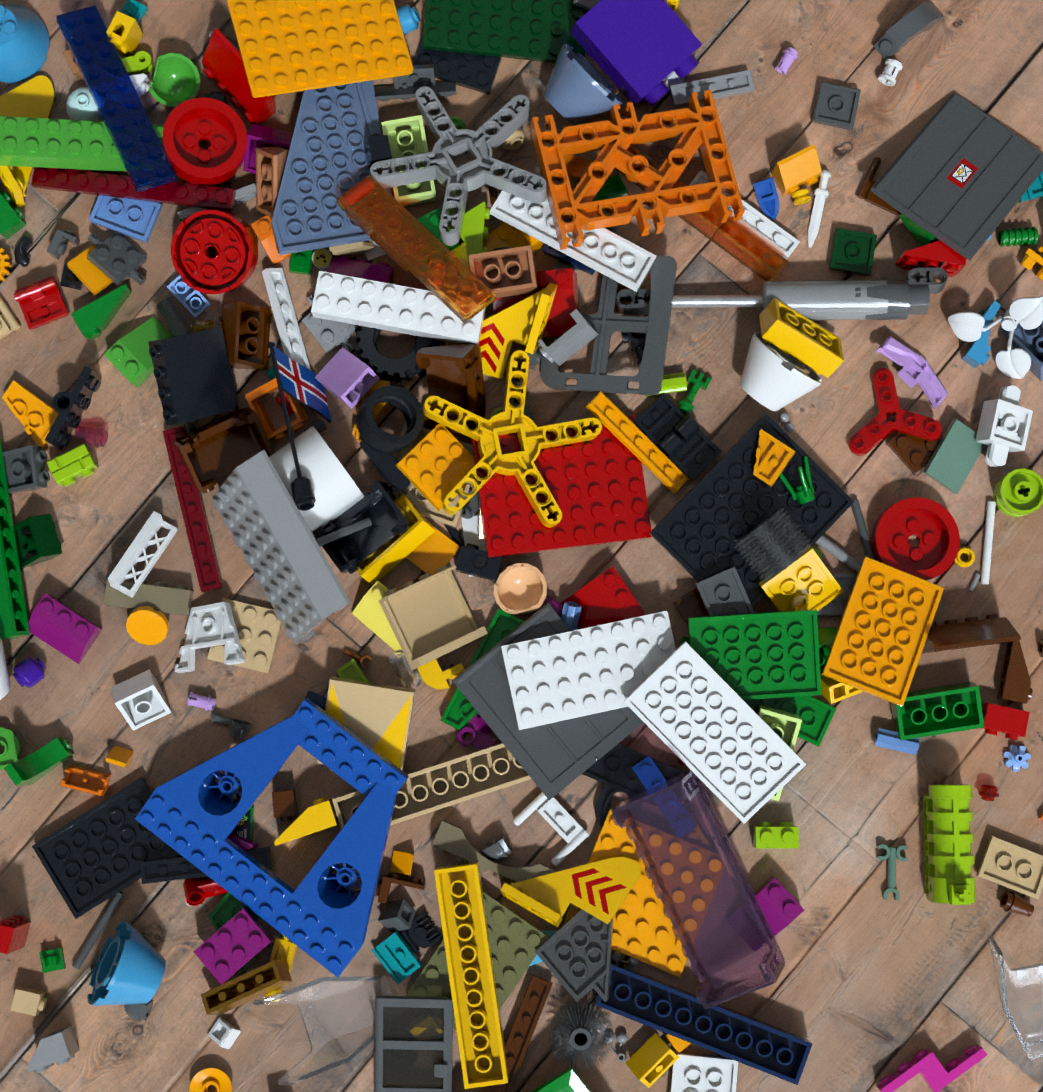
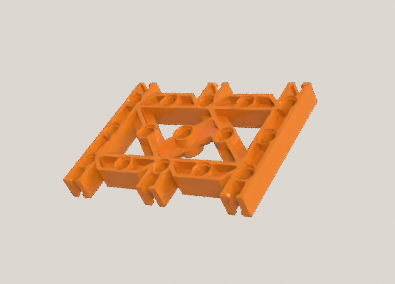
M712 90L703 92L704 96L701 101L702 104L704 103V107H701L698 102V93L693 92L688 100L689 109L683 108L645 114L641 121L638 122L633 102H628L624 111H622V115L626 116V119H621L618 109H621L620 104H617L611 108L609 114L611 122L606 120L564 127L559 135L557 134L553 114L544 117V126L547 128V131L544 132L540 131L538 125L539 118L532 117L530 130L541 174L546 180L547 198L560 250L566 249L568 243L571 242L570 237H566L568 232H572L575 239L573 248L581 247L584 239L582 229L588 231L629 224L634 216H636L641 237L649 235L650 224L647 223L648 219H652L654 222L655 234H660L665 226L663 216L667 218L708 211L713 203H715L720 223H725L728 217L732 215L731 210H727L729 205L732 207L735 215L732 216L733 221L741 219L745 210ZM583 136H588L591 139L587 140ZM681 137L659 170L649 165L648 160L644 156L633 155L627 151L630 145ZM544 142H547V143H549L551 146H546V145H544L543 143H544ZM700 147L709 183L672 188ZM601 150L572 192L563 156ZM633 167H637L641 171H636ZM614 168L623 172L630 182L640 183L647 187L642 194L593 201ZM593 174H599L601 177H595ZM552 180H558L560 184H556ZM723 192H727L730 196L724 195ZM683 198L688 199L690 202H685ZM643 205H648L651 209H646ZM603 211L609 212L610 216L603 214ZM562 218H567L570 222H564Z

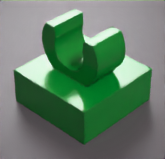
M62 947L39 952L43 973L66 968Z

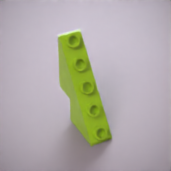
M485 201L464 213L460 235L462 244L447 253L449 262L473 299L475 297L468 255L487 252V247H483V242L488 240V227H485V219L489 220L490 207H486Z

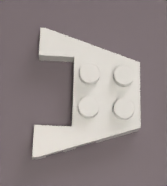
M220 602L192 607L184 633L187 634L185 644L180 648L179 654H181L179 665L176 664L175 672L195 671V649L225 644L224 664L245 663L230 603Z

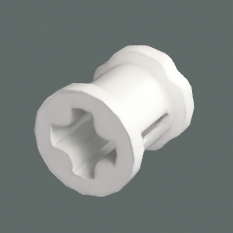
M887 59L885 61L886 66L883 73L879 75L878 80L884 85L894 86L896 83L895 78L903 66L897 60Z

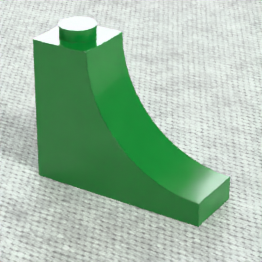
M56 737L27 757L10 763L4 770L16 786L32 785L74 754L71 751L73 747L66 738Z

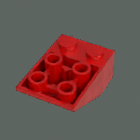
M937 241L903 252L895 265L901 266L900 268L903 270L942 268L947 272L948 277H953L966 265V259L943 242Z

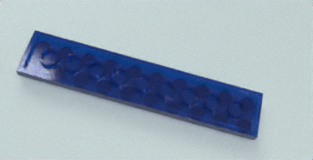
M96 5L57 15L56 21L136 192L176 181L177 176L165 155L161 142L114 43L110 42L111 38L106 33L107 28Z

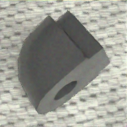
M504 834L486 843L480 849L487 859L492 861L505 860L513 852Z
M151 999L146 1004H126L124 1008L132 1019L139 1022L141 1020L146 1021L151 1013L154 1000Z

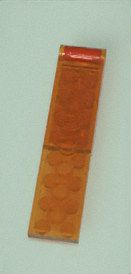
M367 175L337 197V203L346 212V215L405 272L409 270L464 324L496 300V294L391 196L373 176Z

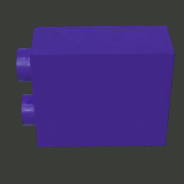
M601 0L575 23L570 33L629 102H633L634 107L644 99L652 107L670 90L664 83L669 76L675 72L682 80L699 64V61L693 55L702 43L664 0Z

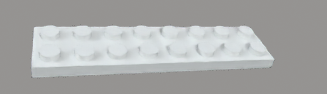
M502 190L490 209V215L635 292L638 291L657 257L653 253L605 228L588 231L582 229L584 239L581 247L573 248V243H575L573 233L568 232L566 237H570L571 242L568 243L566 249L560 250L548 198L544 202L536 204ZM562 218L564 222H570L569 219Z

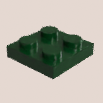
M836 228L829 270L870 276L877 235Z

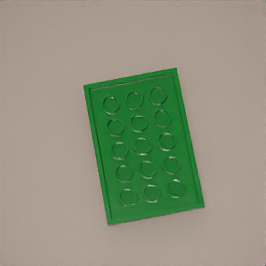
M816 609L688 617L689 645L743 700L822 695Z

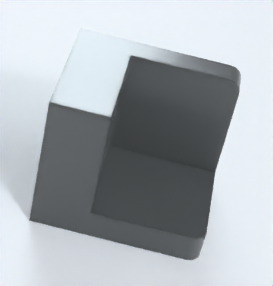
M404 899L390 901L386 904L384 903L378 921L390 932L407 930L411 927L416 910Z

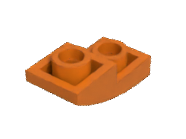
M574 155L563 156L568 177L579 180L587 172L589 165L593 163L591 160ZM593 174L595 177H601L599 174Z

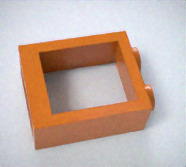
M274 378L247 393L245 397L251 409L257 413L267 439L278 441L287 436V426L284 425L275 430L260 400L278 390L277 380ZM285 393L297 419L290 422L291 429L294 432L304 427L303 423L309 419L301 403Z

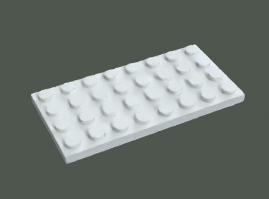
M668 611L501 646L518 729L522 730L628 707L624 700L676 650Z
M686 641L624 700V703L743 823L747 822L806 765Z

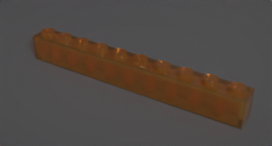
M633 145L629 146L628 152L633 155L644 156L648 160L649 165L657 170L660 169L661 166L638 148ZM633 167L636 171H641L639 168ZM616 169L618 172H620L622 175L625 176V174H624L623 172H621L620 170ZM678 179L672 188L685 187L687 185ZM634 183L644 191L647 188L640 183ZM683 198L685 202H690L688 199ZM713 204L708 211L679 215L681 219L764 281H775L789 262L736 221H733L732 218L728 217L725 223H720L717 209Z

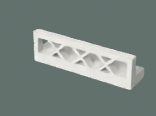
M153 511L107 578L110 586L133 598L177 533V527L163 521L161 514ZM161 526L170 530L166 537L158 538L157 532ZM157 544L158 550L156 553L146 555V548L149 545ZM146 561V568L135 572L134 566L136 563ZM134 578L135 584L131 590L121 586L126 579Z

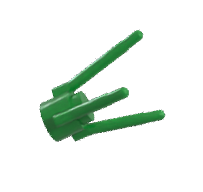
M804 456L806 479L802 467L799 466L798 471L802 485L796 487V492L783 473L779 475L791 493L793 500L798 499L799 504L815 499L807 456Z

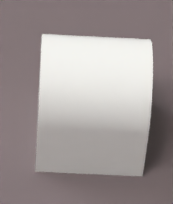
M314 426L294 439L301 475L312 481L316 498L315 506L307 511L299 510L311 533L320 526L324 528L329 525V521L336 520L364 497ZM289 442L271 455L269 459L293 499L290 485L298 477Z

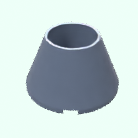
M564 43L543 93L549 103L573 125L611 110L613 105H621L623 99L619 94L616 95L612 91L613 86L581 53L575 54L572 51L573 47Z

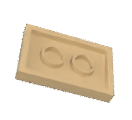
M990 836L976 876L1039 899L1043 888V856Z

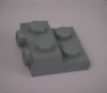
M30 445L3 452L9 494L47 487L50 475L45 470L44 461L47 460V454L42 449V446Z

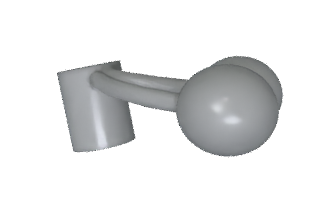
M782 412L779 415L780 422L778 426L782 422L786 423L784 432H792L794 425L788 422L789 414Z
M613 950L612 959L616 961V964H618V961L629 963L630 967L626 968L631 970L639 965V960L630 958L628 961L621 960V953Z
M623 1032L616 1035V1040L620 1043L619 1054L614 1051L610 1043L615 1040L614 1034L608 1035L613 1037L606 1039L610 1040L607 1042L610 1045L609 1047H611L610 1049L617 1055L619 1062H625L627 1056L621 1053V1045L627 1041V1035Z

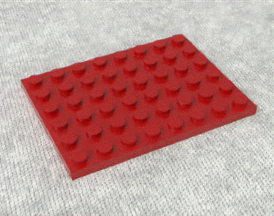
M635 415L627 416L634 423ZM603 424L601 432L595 439L540 449V453L534 461L535 466L562 512V519L556 526L548 528L541 523L515 475L495 473L478 491L487 558L652 538L649 534L652 529L642 462ZM589 425L585 430H591L593 433L595 428H591ZM566 429V433L568 436H575V431L573 429ZM517 432L498 436L502 455L521 451ZM546 432L548 440H555V435L552 432ZM471 438L474 463L476 465L481 460L478 451V441ZM483 469L476 470L478 477H486V472ZM528 475L525 477L528 484H535L533 476ZM536 494L538 502H546L544 495ZM548 504V505H547L545 508H543L542 510L544 511L546 508L548 509V508L550 507V505ZM549 514V515L547 516V518H548V519H554V518H555V515H554V514H552V515Z

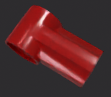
M191 878L186 879L183 883L186 902L191 906L202 904L205 898L228 893L211 878L204 880Z

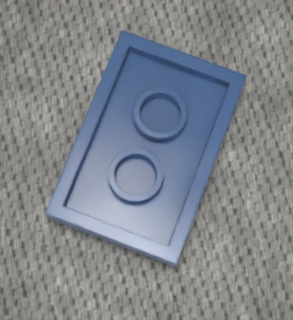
M99 195L89 221L141 242L148 243L163 206L157 202Z

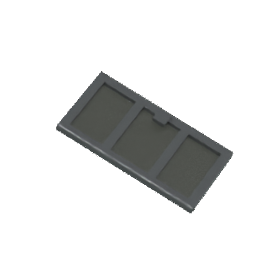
M376 996L375 1092H452V997Z

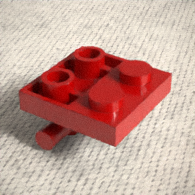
M54 276L14 291V298L16 302H19L30 330L69 315Z

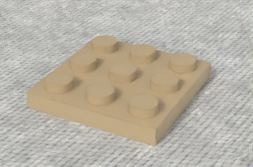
M222 598L221 602L230 603L245 658V663L234 664V666L270 673L282 624L277 619L275 610ZM225 644L211 646L207 659L224 663Z

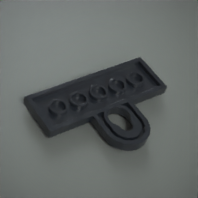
M619 743L582 773L587 777L604 783L595 807L596 820L601 827L605 822L609 809H611L610 799L616 792H624L630 797V807L622 814L637 819L644 801L657 806L632 769L633 765L647 757V755ZM652 758L687 810L700 779Z

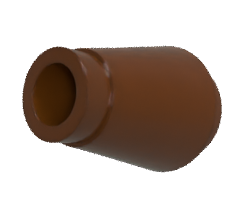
M1005 892L1001 897L1000 907L1005 912L1028 917L1032 915L1034 905L1016 893Z

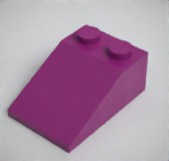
M771 876L725 920L756 951L787 927L804 909L780 882Z

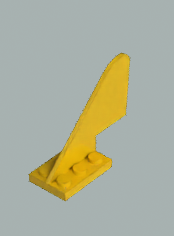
M43 75L36 76L0 96V116L49 119L54 103V89L50 79ZM0 166V178L17 208L24 206L23 197L26 196L25 191L33 167Z

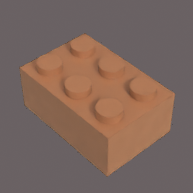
M531 245L468 255L475 299L488 300L539 291L534 253Z

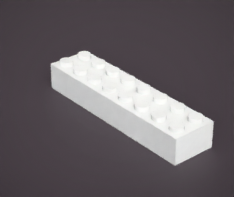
M319 271L311 313L315 318L457 344L473 343L479 345L486 301Z

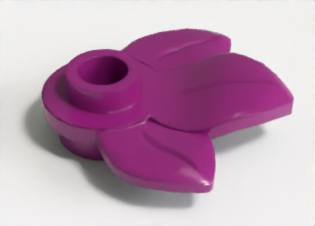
M477 714L457 732L458 742L465 747L473 745L478 749H487L496 743L494 738L489 735L491 728L482 717L477 718ZM469 732L471 738L465 740L463 738L464 733Z

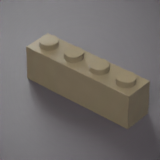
M107 580L103 605L127 609L150 606L154 608L153 610L161 611L162 613L189 616L194 592L188 590L189 586L176 585V588L167 587V583L155 582L154 586L147 585V581L144 580L132 598L111 587ZM125 580L121 586L131 590L135 581L130 583Z

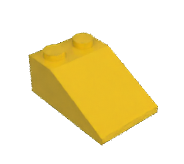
M327 797L312 801L313 806L308 807L274 841L275 846L338 825L339 821L332 799L328 800Z

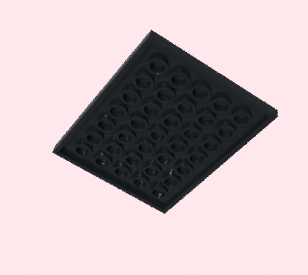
M764 414L649 534L697 582L735 566L750 603L754 607L766 595L759 585V582L763 580V574H761L762 570L761 572L760 570L758 571L759 566L754 568L755 557L752 564L751 556L748 562H746L748 557L746 552L743 554L744 546L739 551L741 547L740 540H743L745 535H749L755 526L768 519L772 514L775 515L778 510H780L778 516L780 518L781 510L784 508L783 517L788 515L785 529L788 527V521L791 519L789 524L792 527L794 523V531L795 529L796 531L798 530L799 535L802 533L801 542L805 537L806 542L808 541L807 545L809 544L812 547L854 501L767 414ZM761 429L795 451V454L782 471L795 492L797 491L796 487L802 485L798 467H802L806 479L804 456L808 457L812 486L815 491L813 493L815 496L814 500L799 504L798 499L793 500L791 493L780 477L777 478L771 487L753 475L759 431Z

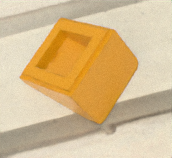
M114 746L105 761L118 766L128 767L134 752Z
M393 850L390 872L411 876L415 853Z
M664 1033L679 1053L691 1044Z

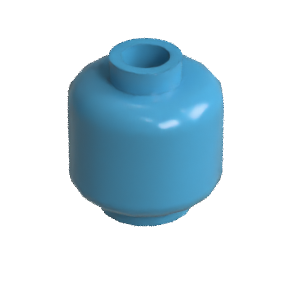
M405 4L396 9L404 35L418 28V22L421 20L414 6L411 7Z

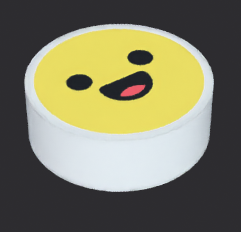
M325 248L317 249L312 254V262L317 269L326 270L332 254Z

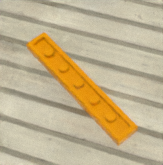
M601 391L586 405V408L673 494L677 493L689 479Z

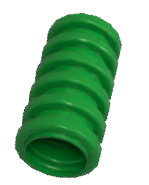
M1020 227L1019 229L1013 228L1012 230L1010 228H1006V230L1001 228L998 232V244L1000 247L1005 245L1007 247L1011 245L1017 246L1018 244L1019 246L1024 244L1026 246L1030 244L1036 245L1039 238L1036 227L1031 229L1029 227H1025V229Z

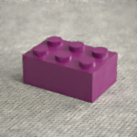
M246 906L193 952L222 985L274 938Z

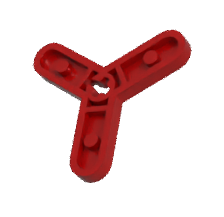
M887 368L877 369L873 374V384L879 414L852 436L849 441L850 451L856 456H863L894 430L928 441L940 438L942 434L940 422L900 409L892 372ZM887 414H896L895 422L890 420L886 424H882L887 421Z

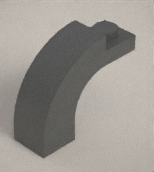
M932 1L925 2L896 22L873 46L885 61L891 59L909 41L920 33L930 30L944 16Z

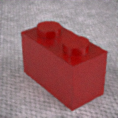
M983 703L984 727L980 729H985V734L997 736L999 732L1005 734V738L1018 740V737H1025L1030 712Z

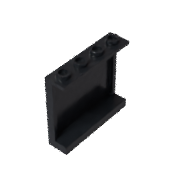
M222 326L148 342L149 354L153 362L154 376L158 385V395L161 399L166 425H178L239 409Z

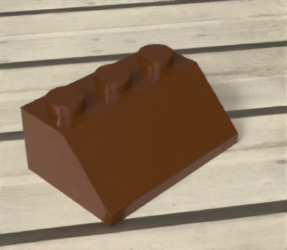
M240 301L223 304L222 330L230 368L268 370L269 348L267 344L269 343L270 308Z

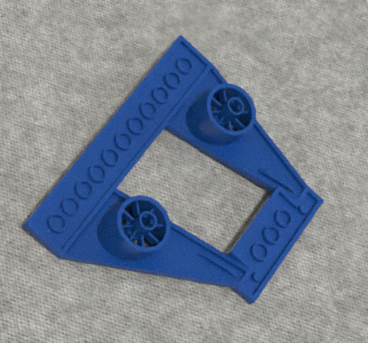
M306 698L294 715L159 785L135 820L332 974L339 977L364 944L397 793L409 776L313 701ZM300 745L366 798L297 889L294 890L227 837L297 746ZM215 777L219 779L218 783L215 782ZM235 793L241 796L240 800H237ZM332 867L338 871L337 874L332 873ZM353 885H356L361 890L354 891Z

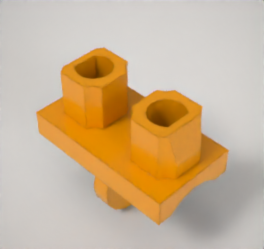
M1041 245L1038 251L1043 254V246ZM1027 248L1024 252L1026 255L1020 264L1028 270L1036 262L1043 266V256L1041 257L1030 248ZM1043 267L1036 274V276L1040 278L1042 281Z

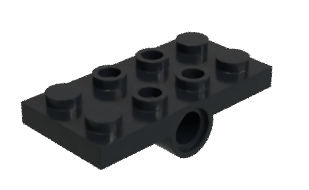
M84 367L70 394L59 392L53 397V407L59 414L45 441L60 450L63 447H67L70 443V435L73 429L79 426L81 414L89 408L93 392H97L100 388L101 377L92 369Z
M664 394L634 421L636 426L691 481L722 452L700 430L698 424L690 416L685 415Z

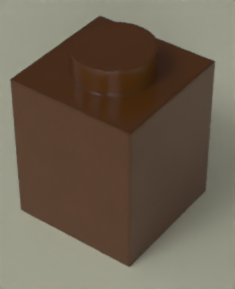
M296 790L272 792L274 818L280 817V821L293 820L292 816L298 815Z

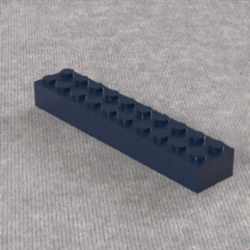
M611 962L609 1000L605 1002L598 993L594 1000L596 1006L796 1085L799 1083L812 1047V1043L808 1039Z

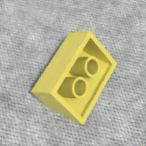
M377 580L363 596L352 614L400 654L402 649L379 603V600L385 597L384 593L389 591V589Z

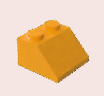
M814 144L776 163L771 176L782 196L788 193L791 195L800 190V187L806 184L811 186L818 181L822 171Z

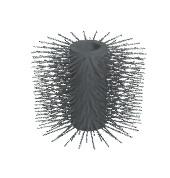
M780 510L775 515L772 514L768 519L755 526L749 535L747 534L743 540H740L741 547L739 551H741L743 546V554L749 549L747 557L751 556V564L755 557L756 563L754 568L757 566L759 559L760 566L758 571L760 568L762 570L761 574L765 570L767 571L765 582L768 578L770 580L776 573L778 574L782 570H786L798 556L800 557L801 553H804V550L806 552L809 546L808 544L805 549L806 539L803 544L801 539L797 541L798 530L794 537L793 531L795 526L792 528L791 524H789L791 519L788 521V527L785 529L788 515L784 518L783 512L780 518H778Z
M574 999V1009L568 1005L566 1006L568 1008L562 1009L565 1015L559 1012L562 1019L556 1022L557 1024L554 1026L556 1028L549 1030L555 1031L549 1034L557 1035H549L554 1038L548 1039L555 1040L556 1042L553 1043L560 1047L559 1050L555 1048L558 1051V1056L561 1053L560 1051L564 1050L562 1052L563 1055L560 1057V1061L566 1060L563 1063L568 1062L567 1065H569L571 1061L572 1066L576 1056L575 1068L580 1050L582 1053L583 1070V1054L588 1070L589 1060L595 1065V1062H598L596 1060H599L598 1056L603 1059V1055L599 1050H602L609 1044L607 1042L610 1040L606 1039L613 1038L608 1036L613 1034L608 1032H613L608 1030L613 1029H609L606 1027L609 1025L601 1022L604 1019L608 1020L604 1017L605 1014L602 1017L600 1016L602 1012L598 1014L600 1011H596L594 1005L591 1009V1001L587 1013L586 1001L582 1020V1017L580 1018L579 1002L577 1011ZM584 1033L585 1036L579 1037L576 1034Z

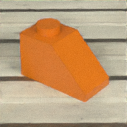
M266 215L250 225L273 265H276L290 257L291 253L278 254L271 227L272 220L270 216Z

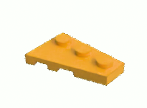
M13 380L2 398L15 417L25 427V431L32 437L36 443L35 445L42 446V449H44L48 443L45 441V438L59 412L19 382Z

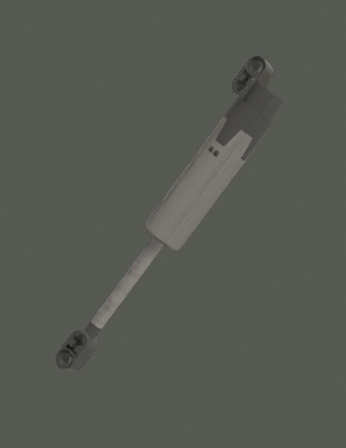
M913 268L908 273L906 280L765 281L762 285V295H673L672 308L761 307L763 311L774 298H777L810 320H906L908 314L927 313L930 306V294L940 293L944 289L948 275L942 268ZM933 279H938V280H940L941 282H940V283H937V282L933 281ZM623 289L619 291L616 297L618 312L625 315L649 314L651 290L638 289L635 292L632 289ZM622 300H629L630 303H628V304H623V303H621V301H622Z

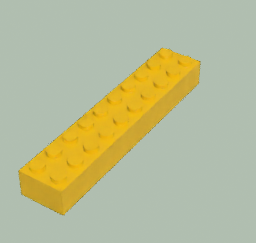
M479 862L438 867L434 870L464 1087L465 1089L505 1084L509 1081V1072Z

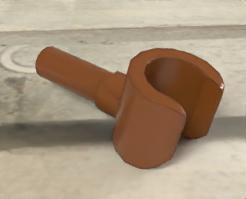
M348 649L344 651V654L359 661L362 667L369 668L363 665L362 661L364 658L372 660L370 656H361Z

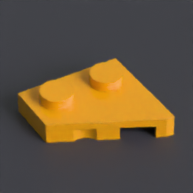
M761 429L759 431L753 475L772 487L795 454V451Z

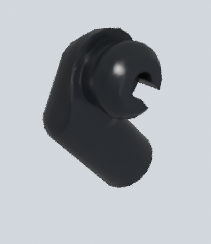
M26 236L21 239L14 249L15 262L22 267H26L30 263V258L26 256V250L33 242Z

